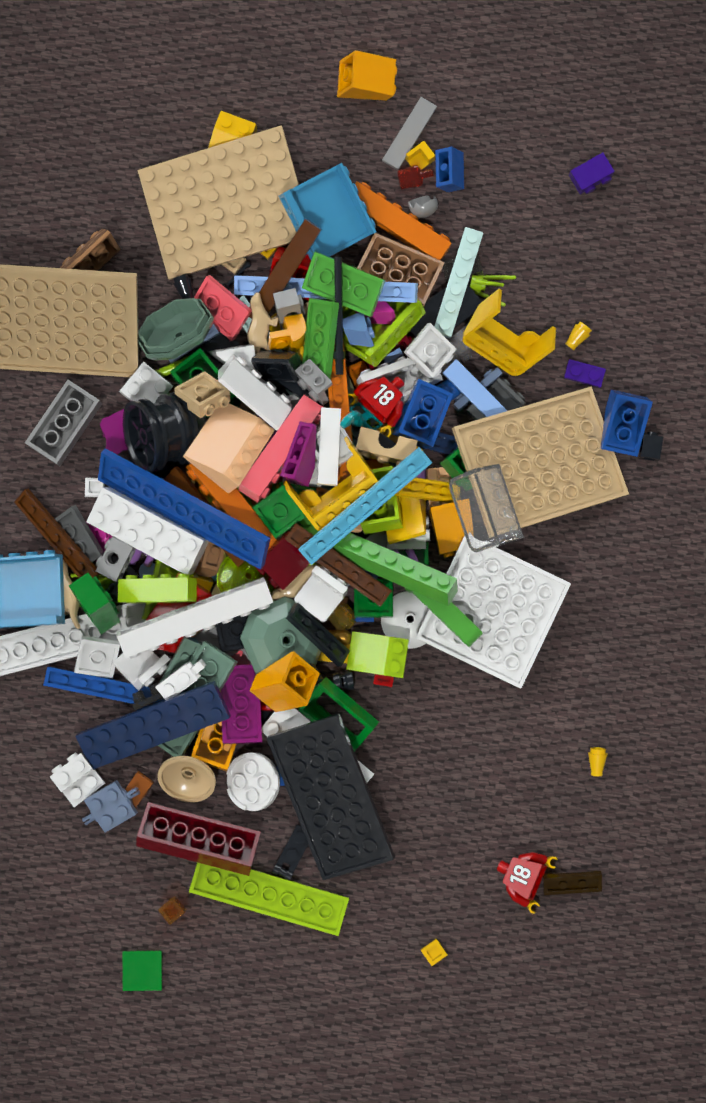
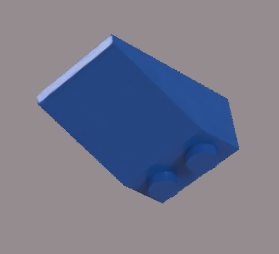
M418 379L392 434L398 437L418 440L417 445L425 449L432 448L453 393Z
M611 389L605 410L601 449L637 457L653 401L647 397Z

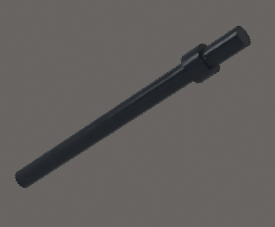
M334 257L335 302L339 303L333 359H335L336 375H343L345 351H343L342 257Z

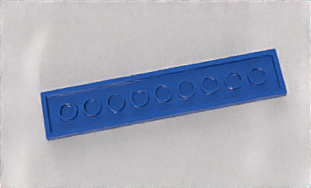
M105 448L101 452L98 481L260 570L265 565L270 542L268 536Z

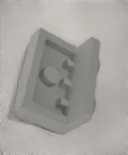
M308 359L295 370L299 379L297 383L303 390L307 389L309 391L308 394L315 402L319 401L322 405H325L329 401L325 390L332 386L333 383Z

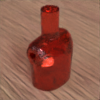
M415 165L397 170L401 190L422 186L423 178L433 176L432 169L421 171L420 167Z

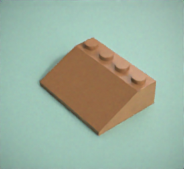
M101 229L94 232L86 244L80 245L72 257L66 258L60 268L98 271L120 251V248L112 234L106 229Z
M374 233L357 268L385 279V282L418 283L417 300L421 301L422 305L425 306L440 277L445 262Z

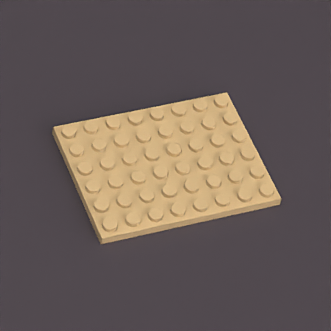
M282 125L138 170L169 280L183 274H192L290 244L296 234V230L278 197L280 194L299 185Z
M0 264V369L131 377L138 369L137 273Z
M592 386L452 428L489 538L629 494L615 452L601 449L604 421Z

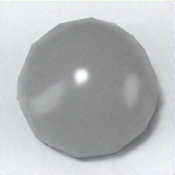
M423 196L409 201L408 205L413 215L418 218H426L437 210L438 201L435 196H433L432 200L429 196Z

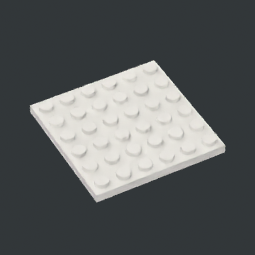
M465 533L446 574L457 578L458 592L451 602L483 634L469 648L429 610L416 639L521 689L571 583Z

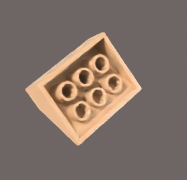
M229 403L225 408L219 407L214 410L183 457L224 491L230 493L239 487L275 430L261 418Z

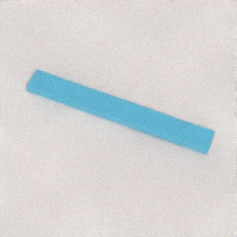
M418 447L298 550L312 565L431 465L430 459Z

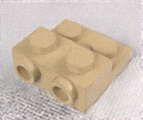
M205 371L174 388L175 394L187 402L188 410L199 418L205 415L211 416L214 410L219 407L225 408L230 402V391Z

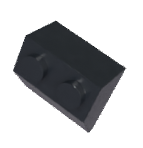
M260 351L251 359L254 368L261 373V378L264 381L297 382L299 380L295 370L302 365V361L297 352Z

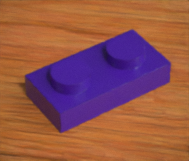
M569 359L564 379L601 388L606 369Z

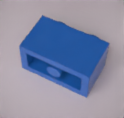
M453 147L435 150L436 187L446 192L464 189L463 152Z

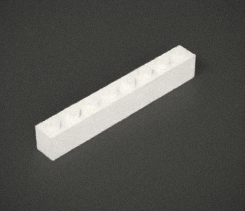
M264 577L120 630L116 634L125 658H135L141 655V652L146 650L154 651L159 648V645L164 643L173 644L180 637L194 636L196 631L202 629L204 631L210 630L215 627V624L220 622L222 624L229 623L234 617L239 615L241 617L247 616L252 613V610L258 608L259 610L266 609L273 603L267 583Z

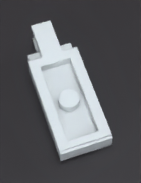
M202 659L194 665L191 662L185 663L156 685L155 688L165 700L177 696L198 680L201 676L199 672L205 668L206 664Z

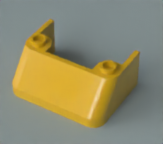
M498 289L478 305L463 333V343L508 374L518 376L555 350L556 328L552 326L541 336L532 331L523 332L518 336L493 319L501 310L502 290Z
M347 436L344 440L353 455L348 458L346 467L351 475L337 486L319 497L311 489H306L297 494L287 480L284 481L287 493L317 531L324 528L378 482V479Z

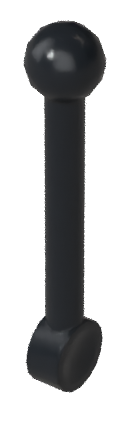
M245 261L244 266L234 276H240L246 268H250L251 262ZM234 276L227 284H222L226 289L229 290L230 285L234 282Z

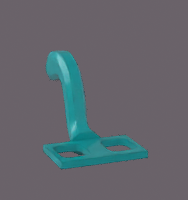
M359 401L350 407V413L340 423L343 429L351 423L354 427H365L372 430H377L384 425ZM360 406L365 410V413L361 415L358 410L353 411L352 409ZM374 418L379 425L372 428L366 421Z

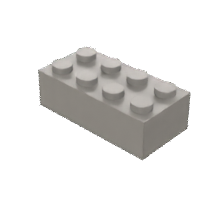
M67 380L25 441V444L60 467L101 407V401L70 380Z

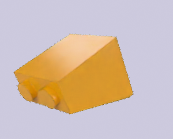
M356 50L339 61L337 97L388 100L393 97L396 91V85L394 84L397 74L396 59Z
M468 499L430 507L429 514L439 556L444 555V558L455 556V552H457L465 533L476 538Z
M292 651L256 674L249 691L275 712L307 706L320 673L296 652Z

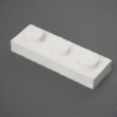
M403 356L396 359L395 363H383L377 367L378 369L373 371L371 369L362 371L356 381L359 386L361 383L374 378H387L410 370L415 363L410 358Z

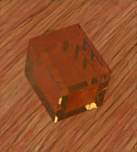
M174 895L158 911L168 924L171 925L187 909Z

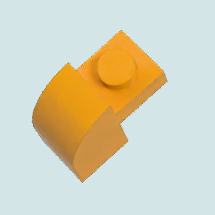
M303 314L286 316L283 319V330L269 332L268 345L270 350L289 347L290 351L295 352L304 344L306 323Z

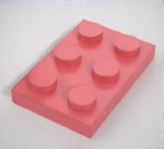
M211 275L206 276L194 298L203 301L214 317L213 324L217 330L230 341L236 339L252 312L246 304Z

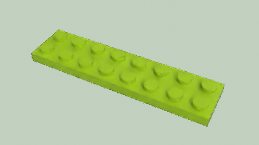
M198 862L189 889L190 893L336 936H339L349 897L251 869L250 875L247 876Z

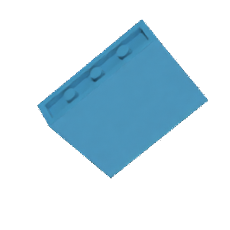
M342 163L278 196L296 232L306 218L322 229L307 253L310 260H312L314 252L330 257L367 236L376 233V225L373 219L369 218L366 212L367 207L360 200L358 189L349 178L350 173Z
M46 550L44 554L38 555V552H26V556H20V553H9V557H3L0 554V628L65 624L63 555L55 554V550Z

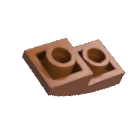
M140 771L135 774L125 788L127 792L135 787H138V790H140V794L132 798L135 808L138 807L154 783Z

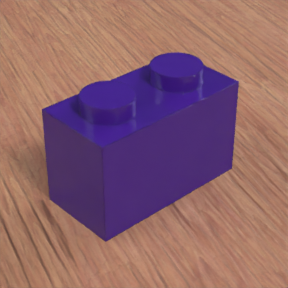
M602 152L571 170L569 177L580 195L584 192L589 194L596 189V185L600 183L604 185L611 181L615 171Z

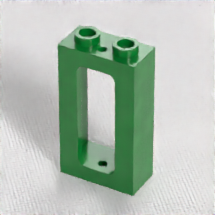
M325 677L322 682L314 687L308 705L300 707L298 711L312 722L332 716L317 702L318 698L325 692L365 726L358 735H355L345 727L355 752L379 721Z

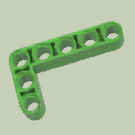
M405 588L409 593H413L469 648L483 634L452 602L447 606Z

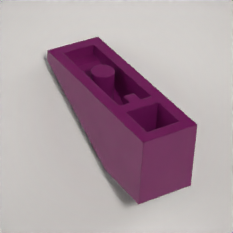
M300 421L280 474L281 477L293 484L308 487L315 469L317 426L315 424Z

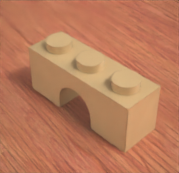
M361 427L356 449L364 459L376 458L380 463L388 464V462L396 463L397 466L416 450L418 440L399 436L397 444L393 448L387 449L379 444L380 431Z

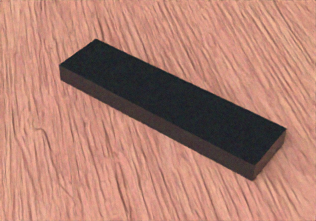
M294 603L286 619L337 667L342 666L350 650L305 610L302 605Z

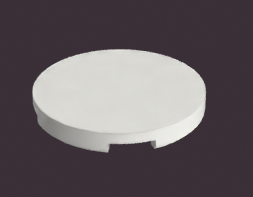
M256 752L239 755L231 762L226 773L227 792L235 805L249 811H259L270 806L276 799L280 787L279 774L274 763L265 755Z

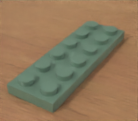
M203 641L191 663L194 665L202 659L206 666L199 672L201 676L198 680L179 694L215 681L221 692L237 661L208 641ZM198 730L157 746L173 757L184 756Z

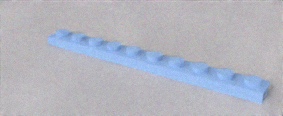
M234 276V295H254L256 292L259 293L268 277ZM291 278L284 289L285 291L296 288L297 295H301L302 298L326 299L302 289L305 278ZM385 282L378 301L417 303L418 283Z

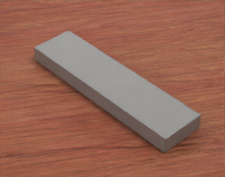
M420 97L383 157L382 162L396 170L400 169L405 161L406 154L411 151L437 109L436 105Z

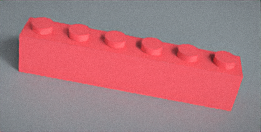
M305 395L302 396L239 485L238 490L257 503L261 498L265 499L271 490L269 489L272 483L276 484L280 478V471L284 466L299 422L315 423L318 425L321 421V407L323 406Z

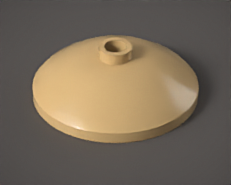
M190 756L169 758L160 766L158 772V782L161 788L169 796L184 802H199L207 799L213 793L216 785V778L211 768L201 760Z

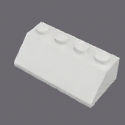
M233 354L218 370V381L277 431L292 409L290 398L284 393L279 394L273 383L270 381L265 382L261 378L262 375L255 368L253 370L250 369L244 358L241 356L236 357Z

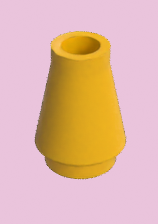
M582 322L575 324L565 344L572 350H575L576 347L590 336L592 330Z
M591 747L590 752H588L591 775L603 776V769L607 758L606 749Z

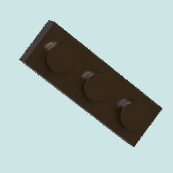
M601 871L544 874L543 876L544 895L602 892Z

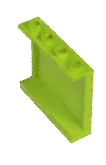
M417 300V303L387 302L394 310L396 320L391 325L372 324L375 338H372L374 346L351 345L343 329L344 348L376 367L426 313L421 301ZM343 306V318L356 314L355 310Z

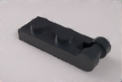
M298 824L272 871V874L276 876L279 874L286 880L291 879L308 846L303 829ZM284 862L290 865L289 870L281 867Z

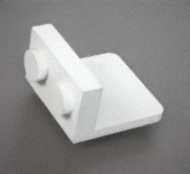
M316 565L312 570V576L295 596L294 601L302 605L305 610L318 620L325 622L346 596L348 588L343 580L333 578L328 569L323 566L320 568Z
M146 650L135 658H125L122 653L114 661L113 665L139 691L144 686H150L155 680L153 677L157 674L161 675L166 671L170 658L166 654L159 658L153 651Z

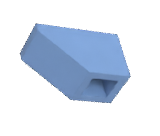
M359 312L343 318V329L351 345L374 346L372 338H375V334L369 317L366 318L364 314Z

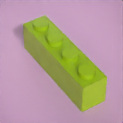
M161 574L160 578H155V575H143L141 579H137V575H126V579H118L119 603L197 601V579L189 578V574H178V578H172L170 574Z

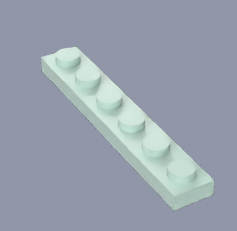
M468 227L464 229L434 326L444 337L451 339L483 236V232Z

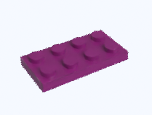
M236 665L221 690V695L231 715L229 719L222 721L223 744L262 743L260 699L249 691L256 676L252 665Z

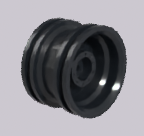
M175 392L160 395L155 403L148 399H139L138 401H130L126 404L123 412V434L128 453L135 465L152 473L153 471H161L167 462L174 466L190 464L183 456L198 435L199 429L195 414L188 410L187 402L178 397Z

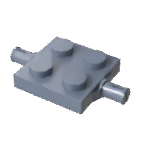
M116 780L84 800L91 814L82 818L83 822H85L84 824L88 825L96 820L103 831L107 832L135 816L138 811L133 805L132 798L139 795L140 790H138V787H135L127 792Z

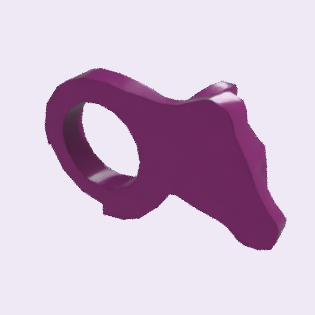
M124 409L103 418L100 422L102 437L106 438V449L117 455L127 450L122 425Z

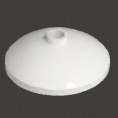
M405 591L394 595L393 617L381 618L384 634L389 637L410 640L408 649L425 645L426 643L416 639V636L429 609L413 593ZM407 616H412L414 621L408 623L406 620Z

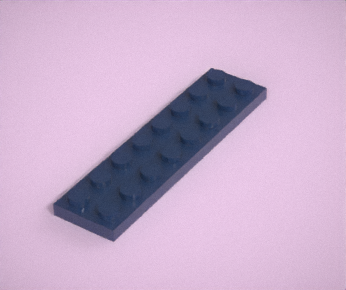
M215 681L77 733L75 737L87 761L93 769L224 721L229 719L231 715Z

